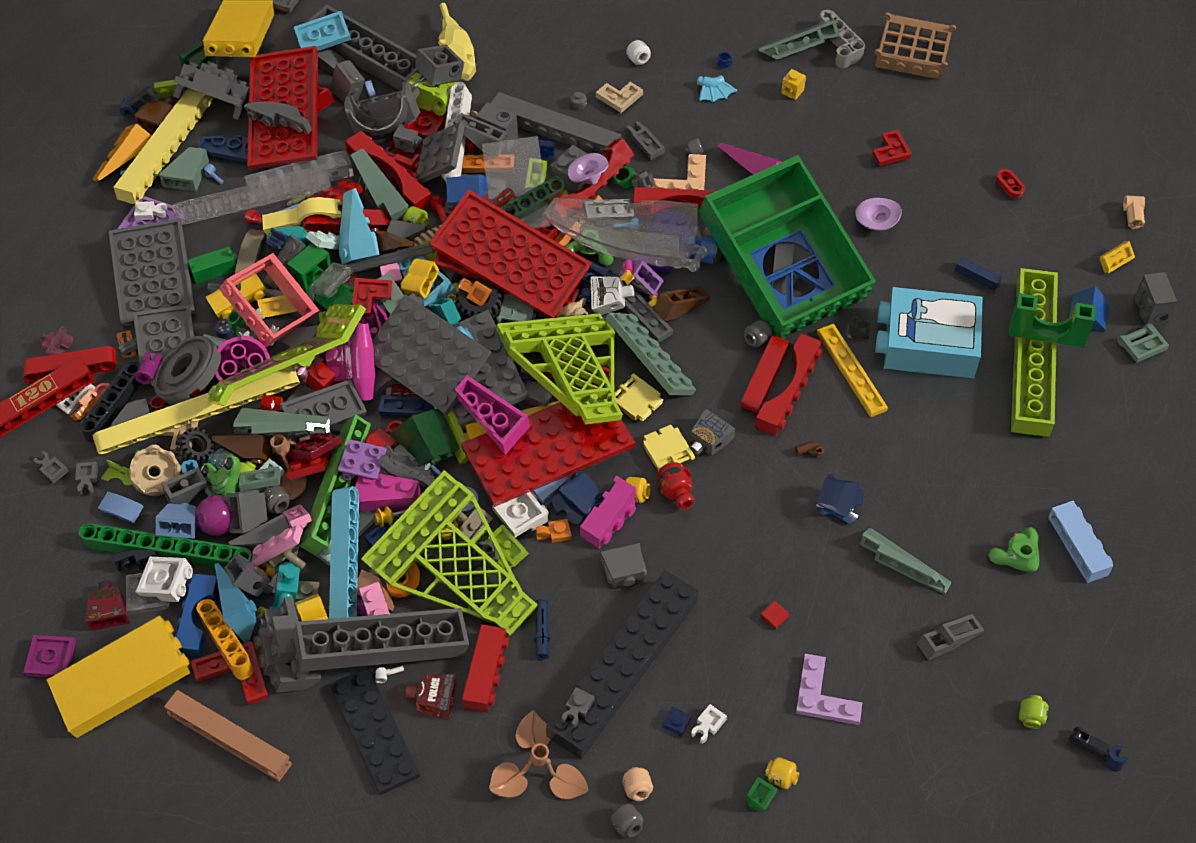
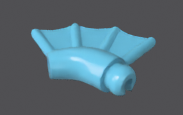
M721 75L715 78L698 77L697 84L702 86L699 101L709 100L715 102L718 99H727L731 93L737 92V89L726 83Z

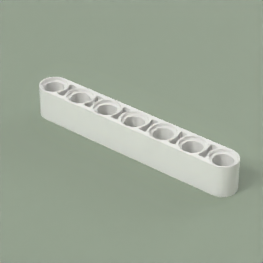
M457 82L451 88L445 129L453 125V122L460 113L468 116L470 114L472 95L463 82ZM464 134L456 169L441 175L445 182L446 178L461 176L466 142Z

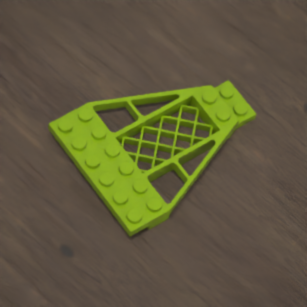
M600 313L497 324L496 331L508 355L574 415L581 416L585 425L621 420L623 414L616 403L614 392L615 331L610 323L603 319ZM608 344L609 356L596 357L590 347ZM540 352L546 363L531 364L520 353ZM562 358V359L568 361V363H566V362H564V361H561V360H559V359ZM572 364H575V365H577V366H579V367H581V368L579 369V368H577V367H575V366H572ZM602 365H609V381L601 367ZM569 371V372L575 374V376H572V375H570V374H568V373H566V372ZM542 372H550L557 386L552 381H550ZM579 376L582 377V378H584V379H586V380H588V381L586 382V381H583V380L579 379ZM575 384L579 387H582V389L576 388L573 385Z
M445 470L361 558L367 566L374 570L391 587L451 609L461 608L462 613L497 624L500 628H505L509 636L516 631L538 606L522 591L518 581L515 579L474 494L462 483L457 482ZM469 503L474 505L484 525V528L471 540L452 524L453 520ZM485 532L488 533L504 565V569L475 544ZM441 534H453V544H441ZM455 535L458 538H460L464 543L456 544ZM439 537V545H431ZM456 547H468L469 557L456 558ZM439 548L440 559H427V549ZM442 548H454V558L442 559ZM471 549L480 557H471ZM483 560L484 571H472L471 561ZM469 561V571L457 572V562ZM415 562L422 564L436 577L435 581L423 593L396 583ZM442 562H454L455 572L443 573ZM486 562L495 570H486ZM429 563H440V572ZM484 574V585L472 586V575ZM486 574H499V584L487 585ZM469 575L470 586H458L457 576ZM445 576H455V586ZM501 576L505 578V580L503 581L502 584H501ZM438 583H443L468 605V609L428 594ZM487 588H497L487 599ZM470 589V599L460 590ZM472 589H485V599L473 600ZM475 603H483L480 608L475 605Z

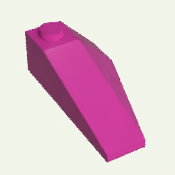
M718 143L719 148L753 175L783 162L734 146Z

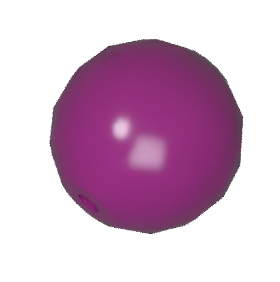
M212 495L203 499L196 509V521L199 528L212 536H220L230 532L231 522L235 513L230 510L227 498L221 495Z

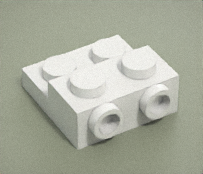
M533 491L496 507L492 505L493 511L514 537L519 536L528 529L533 531L537 526L548 522L549 512L543 504L540 505Z
M149 557L136 593L139 596L158 597L160 601L179 602L180 597L186 593L185 584L187 579L192 577V566L185 558Z

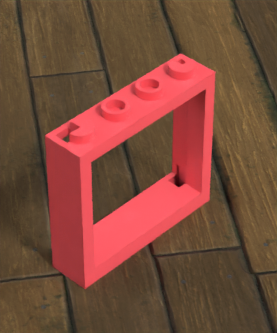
M274 253L226 279L219 288L223 296L227 298L235 311L239 313L247 326L252 329L265 347L289 334L293 329H297L307 323L320 311ZM262 270L268 273L302 316L275 334L272 333L235 287Z

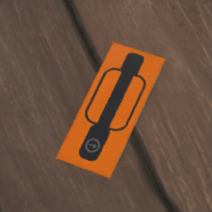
M130 330L117 334L119 345L132 340ZM132 351L126 355H122V357L124 359L127 357L135 356L137 354L136 351Z

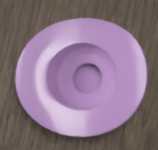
M598 153L583 155L570 164L568 176L572 182L594 185L601 177V173L608 168L607 159Z
M885 198L867 199L860 203L856 209L858 222L864 227L876 231L892 228L897 224L902 214L901 206L897 202Z

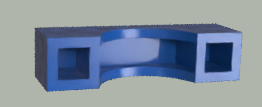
M193 574L192 580L187 584L188 595L187 599L183 600V614L178 619L177 636L174 637H177L182 646L179 649L181 654L184 653L189 658L203 657L207 639L204 632L195 626V620L198 615L197 605L205 599L213 600L216 604L219 588L217 576Z

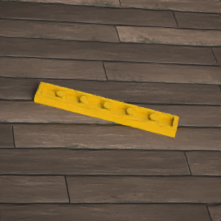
M831 324L818 329L817 335L870 418L886 412L888 409L887 405L836 326Z

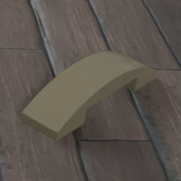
M249 229L246 233L238 255L235 274L258 261L261 247H264L266 241V234L263 230Z

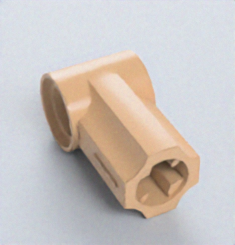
M1144 196L1124 197L1123 210L1127 212L1128 226L1131 229H1139L1145 224L1143 212L1145 207Z

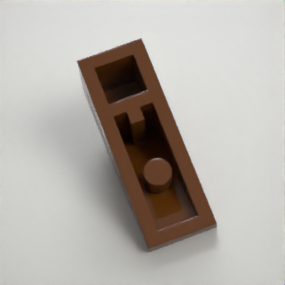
M378 228L370 229L371 232L375 233L380 255L415 246L414 242L387 231H379Z
M700 286L663 292L654 310L664 321L674 320L705 303L710 297Z
M265 435L212 436L213 441L251 461L254 465H263V462H267L269 458L271 459V438Z

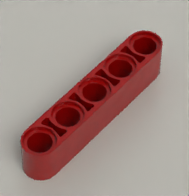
M363 209L364 216L368 217L370 221L368 224L369 229L378 228L379 231H387L390 224L388 211ZM314 214L302 220L303 228L306 232L340 233L341 217L333 219L324 214Z
M772 335L743 396L741 408L759 413L787 355L791 341Z
M105 346L29 358L23 362V380L27 383H34L79 355L87 364L92 374L112 371L117 367L116 350L113 347Z

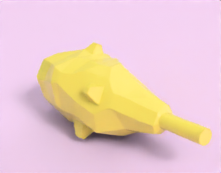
M441 3L440 9L443 19L442 32L438 43L439 45H447L464 61L461 80L457 81H469L476 72L474 48L467 32L449 16L446 4Z

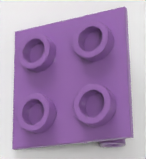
M348 439L338 471L343 472L345 480H351L354 475L377 480L381 469L379 459L382 455H385L387 448Z

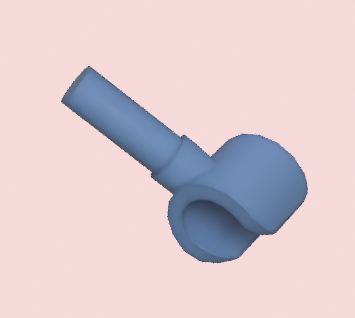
M208 163L204 167L205 176L212 177L218 183L223 184L224 181L214 173L216 168Z

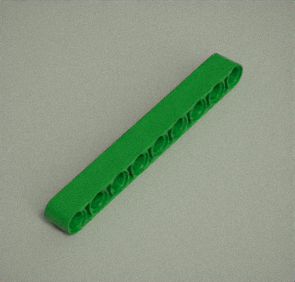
M85 524L80 527L78 532L84 546L93 550L112 553L132 550H153L157 557L185 558L190 565L215 569V564L217 563L224 569L236 553L250 562L252 560V554L249 549L179 537L158 536L154 533L96 524Z

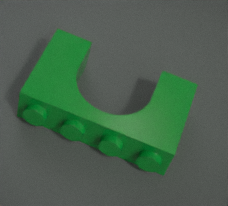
M1018 293L1010 318L1008 335L1085 347L1095 322V305L1076 303L1072 316L1069 319L1052 323L1043 321L1035 315L1038 296Z

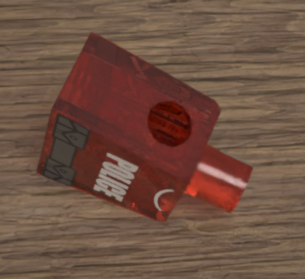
M422 675L419 686L407 685L406 698L416 699L418 711L450 720L457 685L456 675Z

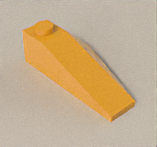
M138 124L126 127L114 145L116 147L108 153L107 158L109 160L102 163L92 180L96 182L103 179L139 154L152 135Z

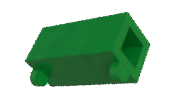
M226 247L189 259L188 264L195 283L198 284L235 272L238 258L235 252L232 253L230 247Z

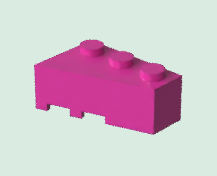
M379 473L377 480L359 476L355 486L359 494V512L371 511V513H376L377 508L384 510L385 506L389 507L392 512L407 510L421 494L419 481Z
M617 475L613 480L615 482L610 492L605 491L602 495L605 498L598 508L594 506L580 526V537L598 549L611 540L612 534L616 530H620L624 520L628 516L631 517L636 510V488Z

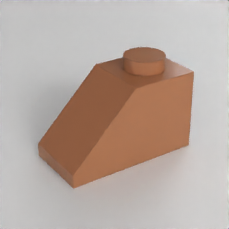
M370 569L369 572L362 570L357 579V595L361 596L359 587L379 581L387 607L393 611L394 604L387 583L374 570Z

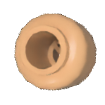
M633 767L623 776L624 789L630 799L642 801L649 797L653 790V784L647 770Z

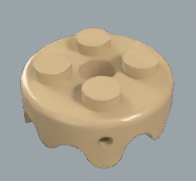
M150 445L135 454L129 467V477L133 486L141 493L148 496H160L164 494L162 483L179 476L181 466L171 451L163 450L159 445ZM157 468L160 474L153 477L149 474V469Z

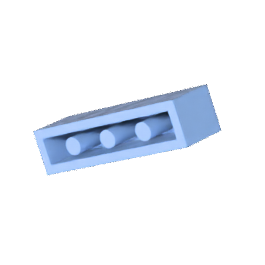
M1074 501L1053 507L1048 519L1086 582L1089 583L1109 576L1113 568L1112 559L1105 553L1101 541L1096 538L1091 525L1084 519L1080 507H1077Z

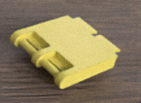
M632 374L630 379L624 385L621 384L615 392V396L623 392L616 398V403L620 410L634 421L639 419L643 422L651 414V411H655L663 403V399L660 398L661 393L635 374Z
M672 425L659 429L660 435L654 431L643 436V447L657 470L670 462L682 463L689 459L691 461L695 459L692 450L679 429L673 428Z

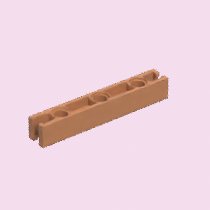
M179 690L174 693L164 706L168 710L167 714L278 782L292 765L289 761V756Z

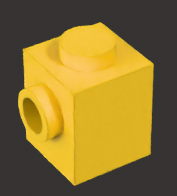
M791 69L783 78L781 93L796 100L804 91L806 76Z

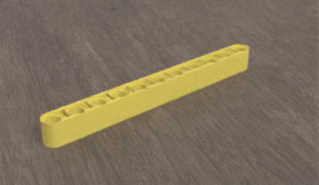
M291 365L236 388L225 406L209 402V395L206 393L98 431L92 436L98 454H106L262 399L264 395L270 396L299 385L300 381L294 365Z

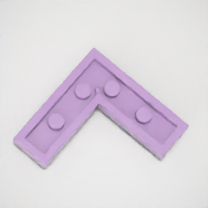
M805 654L796 714L859 725L862 702L820 695L826 657Z

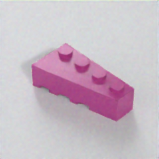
M468 375L455 388L458 401L505 455L530 427L526 414Z

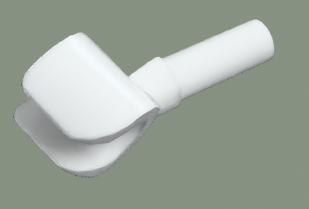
M400 666L386 670V668L380 667L376 670L375 681L376 683H385L387 675L402 672L404 668Z

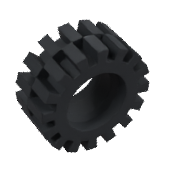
M192 427L178 437L175 444L178 446L175 449L180 451L177 454L179 457H184L182 461L191 459L197 461V464H201L211 456L214 451L212 450L214 444H211L213 442L212 438H208L210 434H204L206 430L202 429L199 431V427L195 429ZM190 440L199 444L200 452H196L190 447Z

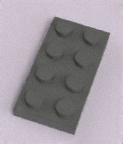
M351 379L280 404L282 412L329 417L330 427L344 423L355 414L361 417L366 415L367 412ZM310 434L293 435V436H294L295 440H297V439H299V438L308 436V435H310Z

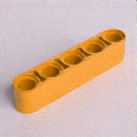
M210 599L202 600L197 605V611L209 636L234 676L240 680L249 678L253 674V668L245 649L230 626L224 621L223 615L214 601Z

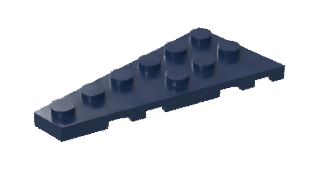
M241 134L225 138L223 135L204 136L197 148L206 149L207 156L248 164V136L241 137ZM299 163L267 168L295 173Z

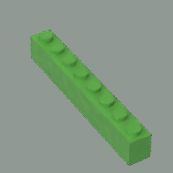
M356 414L342 425L339 436H341L343 442L334 447L310 513L312 521L308 522V525L305 527L302 535L303 539L299 544L301 548L315 556L328 548L331 540L332 493L335 489L349 487L351 480L344 479L343 472L338 471L348 439L365 443L371 426L369 422Z

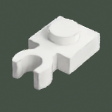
M154 201L136 202L135 220H153L154 216L164 218L166 217L165 210H167L166 203L155 205Z
M709 704L697 719V723L700 726L693 728L691 736L694 737L697 733H701L703 736L700 739V743H705L708 732L715 735L727 720V716Z

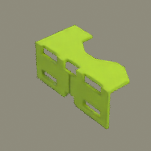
M106 460L109 468L102 476V480L109 482L110 479L118 478L122 480L124 485H133L129 477L128 468L120 467L118 464Z

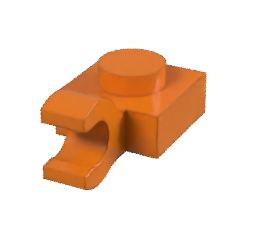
M465 278L458 285L460 289L468 292L466 298L479 306L485 304L492 292L490 288L480 282L475 281L472 284Z
M92 388L89 389L77 401L80 407L71 414V417L75 421L81 420L91 410L100 396Z
M568 519L548 522V527H536L535 534L537 540L551 538V542L554 543L571 540L572 537Z

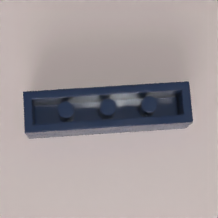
M961 257L956 263V272L993 290H996L1001 282V275L964 257Z

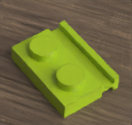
M503 524L493 532L510 569L513 566L515 567L529 554ZM488 537V539H487L485 542H492V541H491L490 537ZM498 555V563L504 569V565Z

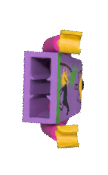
M627 259L621 266L620 279L624 280L627 285H632L636 291L649 294L650 301L648 304L654 309L658 301L657 290L664 280L643 260Z

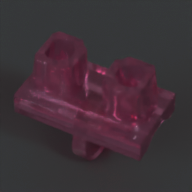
M61 326L56 335L50 331L49 334H42L40 336L41 348L46 349V356L66 353V351L59 348L60 345L67 348L72 346L74 337L66 333L67 328Z

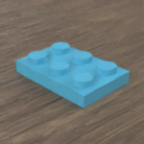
M341 11L294 27L301 48L316 46L319 51L351 40Z

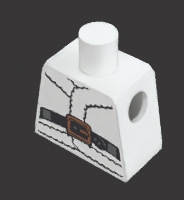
M591 277L592 310L595 314L600 313L603 315L625 307V297L634 296L633 286H624L619 277Z

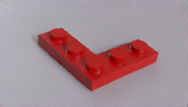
M252 641L241 644L248 654L253 668V674L249 678L241 680L248 705L269 698ZM220 652L191 661L197 682L231 671Z

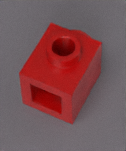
M321 362L318 366H312L307 372L309 376L306 384L314 391L327 388L333 383L336 373Z

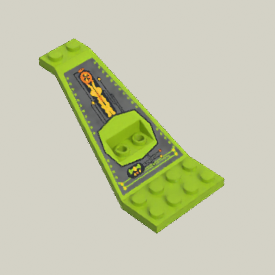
M334 304L330 306L326 312V319L317 327L315 337L217 383L216 386L214 385L210 389L208 401L216 405L225 406L236 388L291 365L304 368L305 366H310L317 354L348 342L366 308L361 305Z

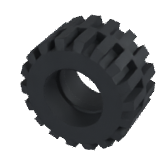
M479 279L478 282L492 290L487 301L482 306H474L473 304L475 303L466 298L468 292L459 288V291L456 292L455 302L461 317L460 322L489 310L496 324L495 319L500 315L502 307L499 288Z

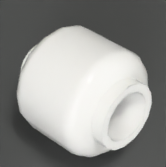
M633 41L627 47V56L636 65H643L651 56L650 48L643 41Z

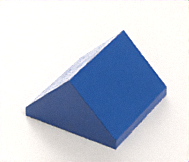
M479 174L446 178L448 206L458 205L468 190L483 198L490 182L489 178Z
M1096 286L1073 293L1068 319L1072 316L1076 303L1095 305V322L1092 329L1105 332L1110 301Z

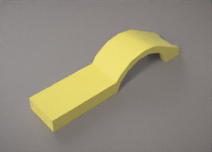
M309 198L298 204L297 208L262 215L263 231L266 234L271 233V228L300 226L304 218L314 214H324L333 219L341 217L342 212L338 211V206L342 205L340 199Z

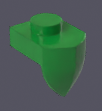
M758 777L746 795V801L752 810H766L778 789Z

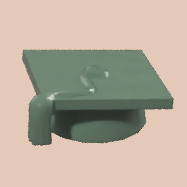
M505 294L500 315L495 319L496 326L501 323V320H506L507 323L529 321L532 319L534 309L509 294Z

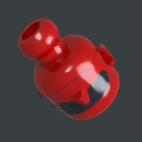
M670 462L663 465L656 475V480L659 484L658 488L662 492L661 495H665L669 500H676V504L680 509H688L694 504V497L690 493L693 483L690 478L692 474L687 467L684 468L678 462Z

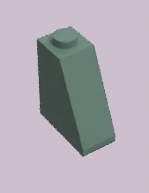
M188 147L160 173L162 186L196 192L205 172L204 167L209 162L206 149Z

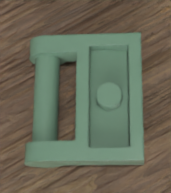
M1151 323L1130 334H1123L1117 337L1118 344L1126 349L1136 363L1161 353L1169 347V344ZM1149 335L1133 343L1131 342L1132 340L1137 339L1141 336Z

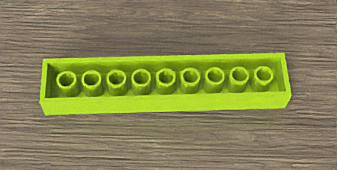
M1021 268L1016 283V299L1018 293L1038 296L1035 315L1046 322L1057 323L1058 273ZM1014 336L1011 432L1050 437L1055 424L1056 343Z

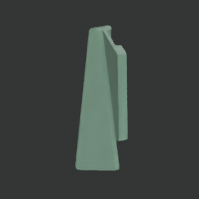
M830 19L758 47L760 52L778 60L824 42V39L840 35L835 20Z
M364 149L351 154L379 210L388 211L393 220L400 221L408 208V204Z
M242 408L233 423V427L240 430H252L254 435L274 436L276 434L330 433V418Z
M872 528L863 533L860 545L876 553L875 561L944 595L946 594L951 581Z

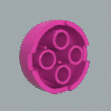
M247 336L226 340L217 349V352L221 354V361L215 373V378L219 383L240 373L237 370L239 367H243L246 370L269 359L270 356L266 347L258 340Z

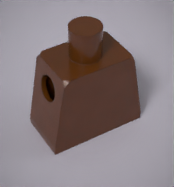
M166 97L163 102L156 99L148 102L134 115L136 123L143 129L155 133L173 109L174 101Z

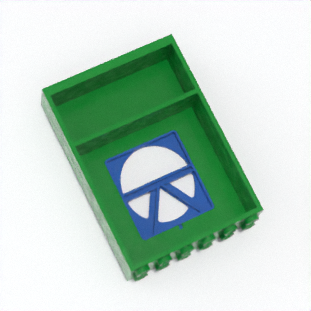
M799 155L705 196L699 209L701 218L762 321L771 326L772 335L784 339L791 334L790 332L794 330L798 332L809 323L815 324L825 315L830 317L840 308L844 310L855 301L861 302L868 297L867 294L873 290L872 287L876 283L874 277ZM781 242L794 243L805 248L812 255L767 277L764 274V255L775 244ZM816 262L819 279L807 274L801 268ZM793 273L814 285L815 289L805 296L794 297ZM786 276V294L783 295L775 290L770 283Z

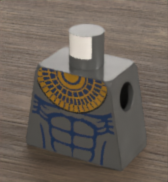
M705 409L691 430L690 441L693 444L690 446V449L696 456L702 451L713 455L734 439L735 428Z
M238 553L233 556L224 568L233 585L256 597L260 596L262 592L270 594L274 588V584L270 582L260 567Z

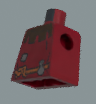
M101 581L99 583V590L89 593L86 623L90 631L130 624L123 596L118 587L112 588L111 581Z

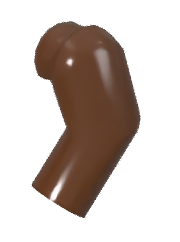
M811 441L796 446L795 452L798 456L808 453L815 457H820L824 454V447Z

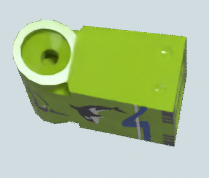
M419 71L406 80L410 88H419L420 94L416 98L419 108L428 111L433 110L439 116L444 115L448 111L451 88L457 82L432 85Z

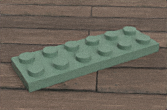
M608 313L605 319L669 395L694 394L696 389L692 385V381L683 375L681 368L672 362L669 354L660 348L658 341L649 335V331L638 322V318L635 315Z

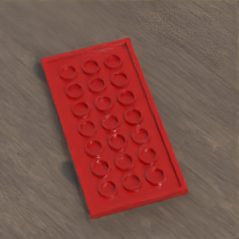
M304 47L250 57L249 103L277 102L296 107L300 115L307 118L312 130L309 134L297 132L294 128L285 127L281 123L275 128L271 125L266 126L261 121L252 120L249 117L248 168L252 170L317 160V47Z
M471 190L467 191L429 242V247L547 318H555L592 265L590 261Z
M561 402L528 415L530 427L506 455L487 433L461 443L463 452L494 507L636 447L634 439L622 420L585 425L581 416L574 415Z

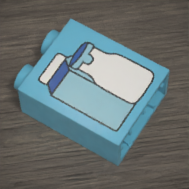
M893 287L890 301H880L877 319L878 323L887 324L886 331L878 330L875 348L876 353L885 354L884 369L974 379L981 358L983 297Z

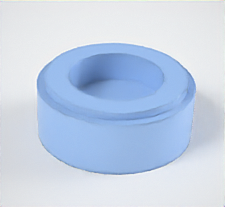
M371 80L366 81L364 84L370 98L375 97L376 94Z

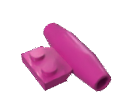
M358 323L351 335V344L344 343L327 350L326 363L327 367L336 373L334 381H346L353 378L354 387L360 399L371 400L373 399L375 383L373 342L368 323Z

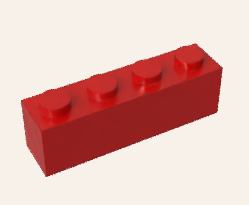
M481 625L462 698L463 708L488 713L490 705H494L496 693H493L494 687L499 685L500 674H498L499 667L503 668L505 656L503 651L508 649L509 637L506 635L505 628Z

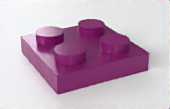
M33 635L23 672L25 676L51 678L70 667L76 644L75 638Z

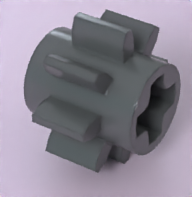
M646 170L636 172L634 179L631 181L634 188H651L654 179L652 173L649 174Z

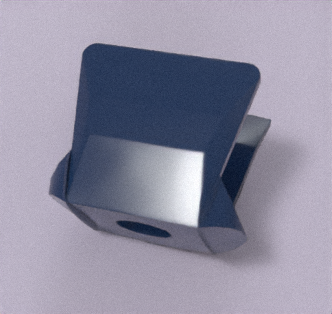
M577 471L572 474L568 483L561 486V492L552 497V503L557 513L562 510L566 511L565 519H568L569 523L579 524L594 506L597 507L605 499L602 496L604 491L585 472Z
M832 474L828 475L825 478L816 502L818 514H831L851 524L859 516L854 511V506L863 504V489H859L858 482L838 480Z

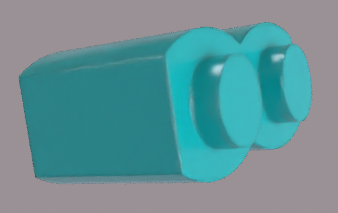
M439 298L429 304L431 312L449 324L454 325L461 320L452 298Z

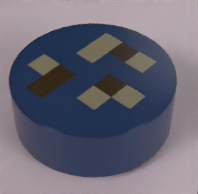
M221 319L215 324V331L219 337H229L234 333L228 328L230 324L228 319Z

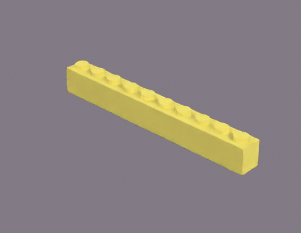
M190 88L185 91L115 184L114 190L118 200L136 205V202L143 198L144 193L151 187L155 178L160 175L163 167L169 162L174 152L178 150L182 141L186 139L188 133L194 128L196 122L202 117L204 111L210 106L215 97Z

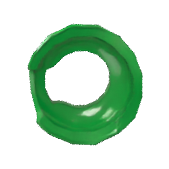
M624 166L619 170L628 171L629 176L624 180H618L616 176L609 178L611 185L615 183L624 189H628L633 186L631 180L634 179L635 171L629 166Z

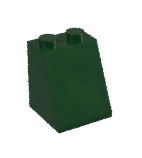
M438 408L411 416L391 432L392 437L422 466L429 463L435 465L441 459L447 461L455 456L454 453L460 449L445 417Z

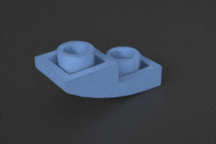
M107 492L98 509L104 513L115 515L120 520L134 523L144 506L126 497Z

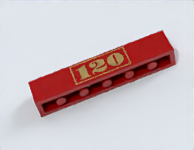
M80 355L0 403V438L96 381Z

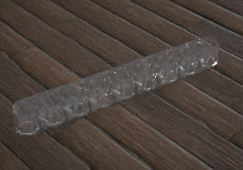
M317 168L178 202L172 208L175 219L181 218L182 225L326 190L331 187L327 168Z

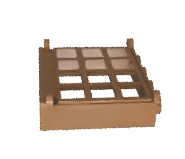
M886 12L884 18H887L880 47L874 52L877 55L875 67L941 80L943 68H947L948 65L945 62L952 31H956V26L907 18ZM889 25H899L900 32L888 31ZM905 27L915 28V35L904 34ZM922 30L931 31V39L920 37L919 33ZM938 33L948 35L946 41L936 40L934 37ZM887 35L898 36L897 43L886 42ZM901 38L913 39V45L900 44ZM917 40L929 42L928 49L916 47ZM933 43L945 45L944 52L931 50ZM884 45L895 47L894 54L884 53ZM899 48L911 50L910 57L897 55ZM914 52L927 53L926 59L913 58ZM930 54L942 56L941 63L929 61Z

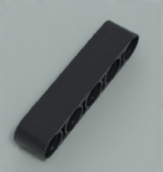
M130 361L124 365L81 421L80 428L88 442H94L92 436L94 433L109 428L142 384L135 378L140 366L139 362Z

